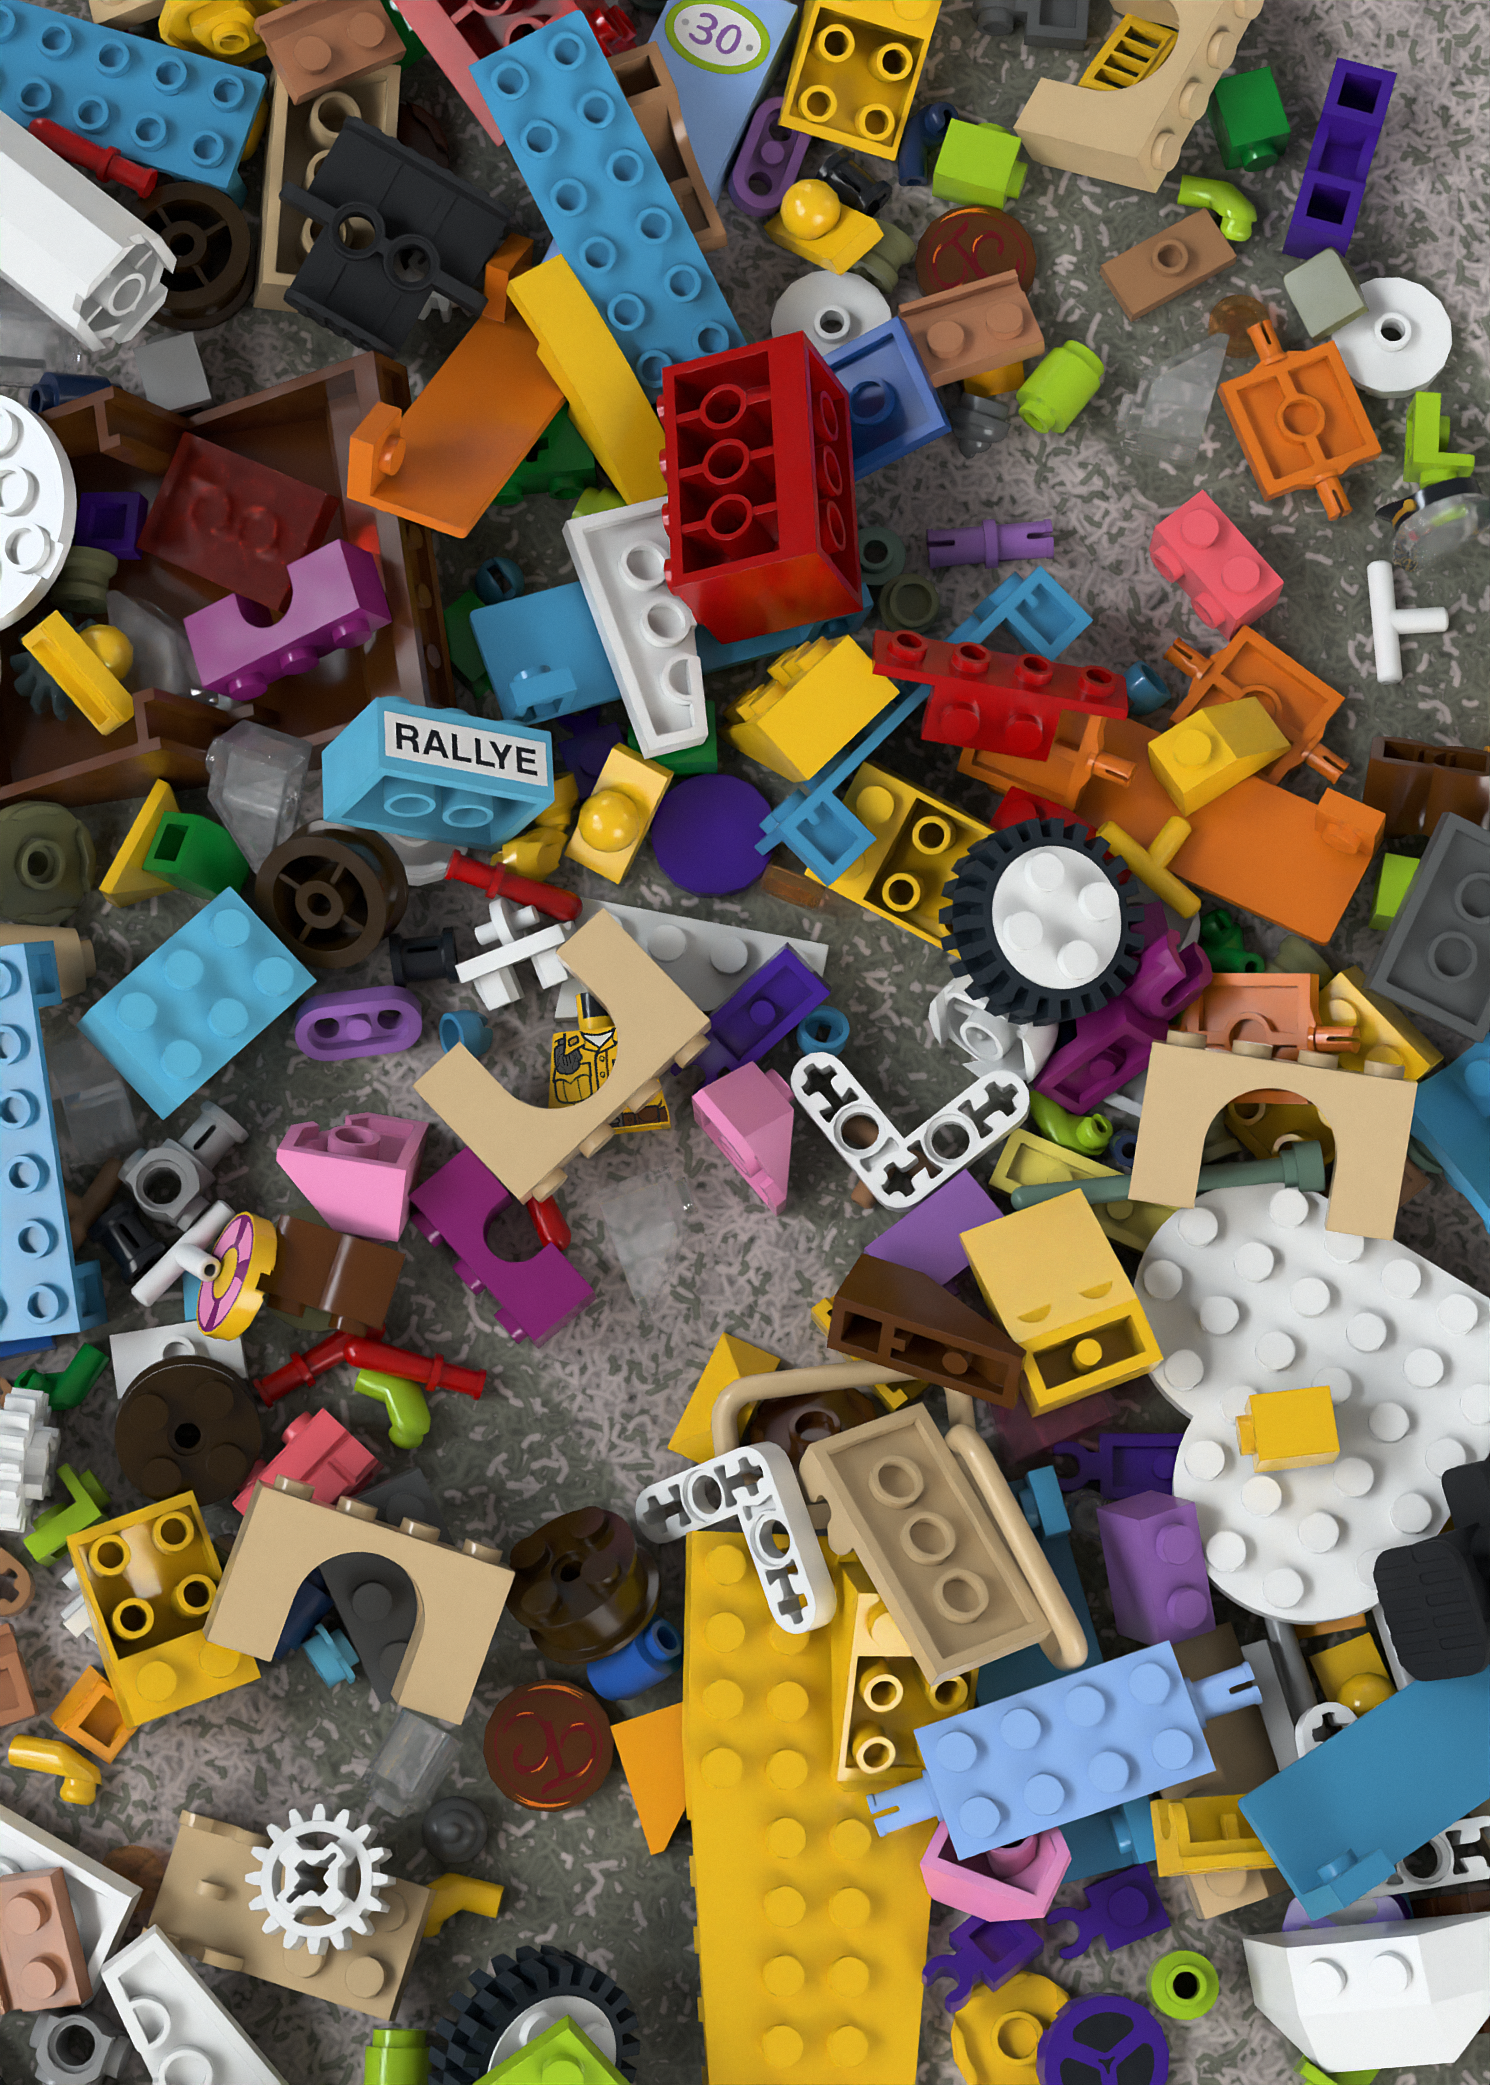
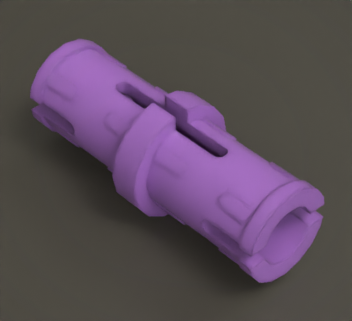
M995 519L982 520L981 526L941 530L926 529L929 569L984 563L985 569L998 568L999 562L1037 558L1053 559L1054 539L1050 537V533L1053 532L1051 519L996 525Z

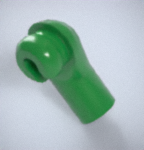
M1216 909L1207 913L1201 919L1200 932L1205 937L1202 949L1211 963L1212 973H1264L1265 964L1259 954L1245 951L1243 930L1239 923L1233 922L1229 912Z
M84 1342L65 1371L42 1374L35 1369H28L16 1378L14 1387L40 1390L49 1394L48 1406H51V1412L73 1409L83 1402L111 1359L98 1349Z

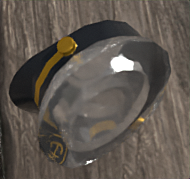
M1457 477L1440 481L1421 489L1407 498L1389 503L1376 511L1375 517L1390 522L1396 533L1392 552L1394 565L1408 572L1423 571L1451 557L1487 529L1490 524V499L1483 496L1477 480L1470 477Z

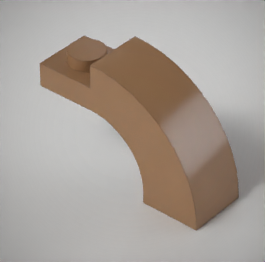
M653 41L606 58L702 254L728 246L726 231L704 182L687 135L680 109L678 91L657 42Z

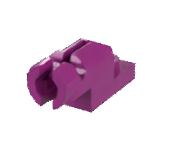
M1169 929L1143 949L1140 959L1132 956L1131 958L1138 961L1139 964L1134 975L1120 979L1127 985L1119 996L1106 999L1108 1005L1100 1010L1075 1018L1077 1037L1049 1057L1046 1065L1033 1079L1034 1089L1074 1114L1081 1116L1149 1067L1153 1039L1166 1041L1169 1030L1168 1021L1201 996L1202 990L1211 983L1213 977L1212 968L1205 951L1194 941L1178 953L1176 947L1181 942L1180 932Z

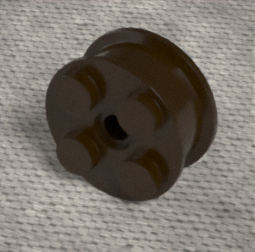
M177 182L153 189L146 199L140 197L129 208L128 211L164 240L177 259L173 274L166 268L163 269L160 283L168 288L164 304L150 318L152 321L173 330L202 331L228 321L245 306L255 288L257 250L242 212L228 196L204 184Z
M323 817L307 822L297 829L287 841L275 848L262 863L255 884V901L260 919L299 962L321 969L346 968L359 963L369 956L378 944L398 927L405 914L409 896L405 867L394 848L381 834L375 830L326 822Z
M177 1355L162 1359L140 1372L129 1384L121 1398L117 1410L114 1435L115 1450L119 1464L132 1485L142 1494L156 1502H161L193 1490L198 1507L213 1504L234 1492L248 1477L257 1460L261 1431L256 1400L243 1378L220 1361L200 1355ZM183 1423H193L199 1428V1432L192 1437H183L176 1429Z
M588 1506L551 1520L531 1536L519 1541L510 1553L509 1567L516 1573L505 1604L512 1616L520 1624L529 1628L532 1641L539 1651L550 1660L561 1664L579 1665L591 1663L619 1651L644 1629L652 1618L660 1600L662 1578L654 1559L647 1551L637 1546L634 1532L622 1517L596 1506Z

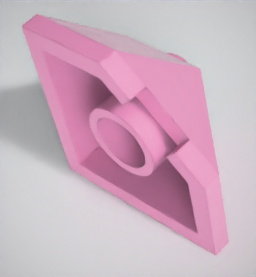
M751 1061L705 1086L692 1096L694 1120L777 1217L786 1209L794 1126V1108L789 1103L796 1097L788 1084L773 1068L763 1073Z
M365 1112L347 1115L345 1117V1125L337 1126L327 1131L319 1132L320 1125L314 1121L293 1124L277 1149L276 1161L334 1231L348 1233L353 1237L375 1244L384 1243L388 1240L398 1242L410 1217L412 1202L408 1196L416 1190L430 1123Z
M942 1821L939 1823L920 1862V1867L927 1892L932 1896L931 1899L986 1921L996 1922L1044 1918L1072 1858L1062 1832L1057 1826L959 1861L946 1823Z

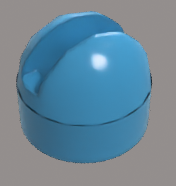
M494 557L486 560L480 566L475 576L477 595L487 606L522 597L525 590V580L521 568L509 558ZM498 568L512 589L503 594L489 571Z
M1142 660L1136 661L1122 674L1126 678L1127 695L1134 702L1129 707L1128 713L1137 716L1149 715L1171 698L1170 691L1161 677Z
M826 1005L815 1007L798 1024L796 1038L803 1055L807 1056L810 1053L824 1052L837 1057L845 1048L850 1030L849 1023L845 1015L834 1007ZM819 1026L831 1030L825 1043L815 1040Z
M466 1009L443 1014L439 1024V1036L444 1053L449 1052L459 1042V1035L461 1043L475 1058L486 1053L491 1047L493 1030L485 1027L488 1023L486 1016L475 1010Z

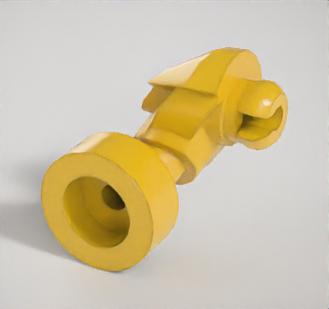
M572 771L553 774L555 801L534 819L536 825L534 830L528 831L525 836L512 838L507 844L502 845V850L492 855L490 865L495 866L496 862L499 861L506 864V871L541 882L560 866L558 861L562 850L570 839L564 832L571 824V809L580 797Z

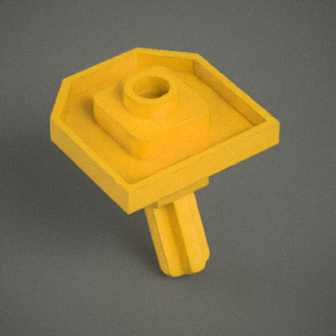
M166 0L158 21L160 37L171 47L242 67L267 55L265 43L261 36H257L253 29L256 18L288 5L292 1Z

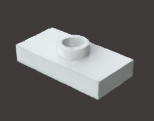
M197 1321L109 1335L117 1396L120 1401L129 1384L140 1372L157 1361L177 1355H200L215 1359L233 1369L244 1381L249 1380L242 1334L231 1341L213 1339L205 1336L198 1329Z

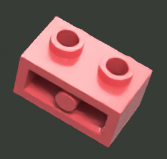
M1203 489L1154 528L1149 546L1153 564L1166 580L1171 583L1177 582L1191 598L1192 608L1200 620L1211 629L1217 628L1228 642L1235 637L1244 624L1247 626L1251 625L1276 605L1284 581Z

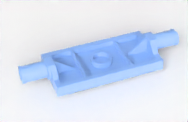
M1167 1640L914 1729L913 1731L926 1769L922 1770L923 1777L874 1795L873 1793L866 1795L871 1814L893 1806L900 1808L899 1811L874 1820L879 1836L884 1837L887 1833L937 1816L939 1822L945 1821L958 1860L960 1861L1216 1771L1202 1730L1207 1728L1206 1721L1253 1704L1263 1703L1258 1685H1253L1234 1693L1229 1692L1231 1687L1255 1679L1250 1664L1246 1661L1241 1663L1242 1665L1191 1682L1189 1676L1182 1677L1170 1641Z

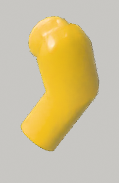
M17 1734L11 1741L8 1759L12 1766L65 1777L60 1789V1797L63 1801L86 1806L93 1804L96 1798L97 1784L102 1785V1776L95 1764L61 1741L26 1734Z
M451 1872L438 1877L425 1886L437 1891L422 1937L429 1938L439 1934L443 1922L460 1910L496 1919L505 1886Z

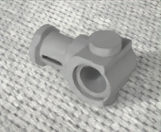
M208 1099L199 1107L202 1114L178 1142L168 1138L160 1148H153L148 1152L142 1147L139 1148L127 1159L117 1175L135 1195L141 1210L147 1218L156 1223L171 1224L178 1231L181 1229L185 1233L211 1207V1203L204 1198L205 1191L216 1180L211 1170L235 1142L243 1144L249 1137L246 1130L236 1120ZM162 1177H173L182 1184L181 1192L175 1200L163 1205L156 1204L147 1198L148 1189L154 1181Z
M43 2009L34 2025L29 2043L30 2047L37 2049L35 2055L39 2065L35 2077L43 2082L42 2085H102L106 2075L116 2079L121 2076L130 2057L133 2042L125 2037L126 2032L116 2029L110 2018L99 2011L85 2010L72 2013L66 2010L56 2012L51 2009ZM75 2025L87 2028L94 2036L95 2049L88 2061L79 2060L69 2050L68 2037Z

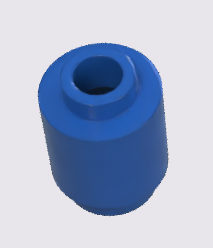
M653 1614L644 1629L622 1649L601 1660L587 1663V1674L590 1683L598 1694L610 1701L632 1700L680 1669L683 1663V1647L680 1634L670 1622Z

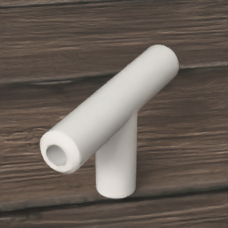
M1385 560L1371 562L1367 566L1377 681L1382 685L1397 684L1403 679L1399 634L1445 632L1448 628L1449 618L1448 611L1444 607L1396 609L1392 564Z
M217 1200L131 1289V1294L143 1306L150 1307L185 1270L204 1282L215 1280L220 1274L221 1264L218 1259L204 1250L236 1216L235 1211L223 1200Z

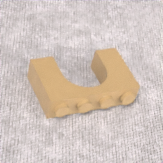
M1109 0L1114 11L1126 15L1129 13L1149 22L1178 29L1179 34L1175 47L1164 64L1152 75L1135 85L1119 90L1098 91L1041 77L1013 127L1018 137L1022 138L1021 142L1031 159L1046 166L1156 194L1167 172L1171 171L1177 164L1184 141L1195 121L1204 115L1211 92L1222 72L1232 64L1237 45L1250 21L1260 13L1264 0Z
M604 908L598 911L555 952L559 962L606 1010L616 1027L618 1047L613 1069L604 1084L593 1095L580 1103L558 1109L539 1108L526 1104L506 1091L460 1041L412 1085L424 1101L522 1205L532 1197L539 1203H542L552 1195L568 1178L562 1170L564 1166L580 1151L587 1159L594 1155L615 1134L616 1131L609 1125L627 1107L635 1114L642 1110L663 1089V1086L657 1081L663 1073L675 1062L682 1069L686 1068L711 1043L704 1036L712 1028L711 1020Z
M1168 1030L1166 1041L1153 1039L1128 1199L1194 1209L1204 1141L1208 1128L1217 1113L1228 1102L1246 1092L1263 1088L1283 1089L1299 1094L1312 1102L1324 1114L1334 1134L1335 1160L1324 1223L1326 1231L1393 1241L1418 1085L1414 1079L1403 1078L1405 1066L1365 1060L1364 1072L1337 1068L1339 1059L1337 1055L1308 1050H1299L1298 1061L1272 1058V1045L1243 1040H1233L1232 1051L1206 1047L1207 1035L1179 1030Z
M277 1474L274 1484L257 1479L202 1630L206 1641L271 1662L293 1599L307 1575L318 1565L337 1555L350 1552L378 1554L394 1561L407 1572L413 1584L417 1600L416 1623L391 1695L400 1706L461 1725L516 1573L507 1564L500 1562L503 1551L468 1538L465 1539L462 1549L438 1541L440 1529L407 1517H403L400 1527L376 1520L378 1508L350 1497L341 1495L337 1506L312 1498L315 1490L313 1485L289 1476Z

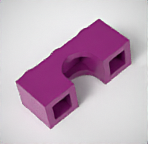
M337 539L287 565L293 596L287 613L276 624L273 623L269 606L237 593H232L184 618L183 621L202 687L228 696L236 701L256 698L267 691L268 684L286 675L308 672L318 666L320 658L340 648H352L364 644L372 637L371 632L393 622L372 553Z
M468 1146L408 1196L413 1206L418 1210L410 1218V1221L433 1248H436L444 1241L460 1260L451 1267L475 1296L479 1295L484 1289L491 1294L502 1307L493 1315L494 1318L518 1345L528 1337L539 1349L597 1299L592 1287L552 1242L534 1257L522 1262L504 1261L496 1257L489 1250V1229L494 1220L510 1207L513 1201L508 1191Z

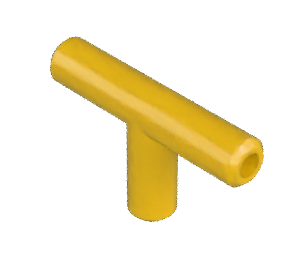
M1171 816L1147 851L1114 821H1107L1098 829L1096 837L1102 836L1111 844L1107 850L1114 857L1121 855L1128 865L1127 868L1183 919H1189L1198 912L1201 907V899L1166 869L1192 831L1187 820L1180 816Z

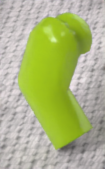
M1182 174L1177 199L1178 205L1200 209L1205 207L1207 210L1215 211L1221 215L1220 231L1226 239L1246 241L1251 237L1252 222L1257 221L1256 207L1233 184Z
M1035 1089L1029 1092V1111L1045 1140L1084 1157L1096 1156L1105 1151L1114 1135L1112 1123L1108 1118L1098 1113L1092 1117L1066 1113L1063 1106Z
M361 1369L355 1382L354 1391L386 1405L389 1419L393 1424L389 1429L388 1435L394 1445L408 1450L417 1448L422 1444L424 1434L429 1432L431 1425V1415L420 1386L412 1380Z

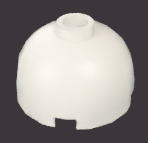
M969 974L956 979L953 978L932 1000L929 1008L928 1018L934 1036L941 1046L950 1038L978 1059V1061L962 1065L979 1078L992 1071L1005 1070L1015 1073L1022 1080H1027V1084H1029L1046 1065L1049 1057L1055 1050L1059 1023L1033 1027V1022L1023 1025L1009 1023V1013L995 1017L984 1010L989 1001L988 997L973 1001L967 995L964 989L973 982Z

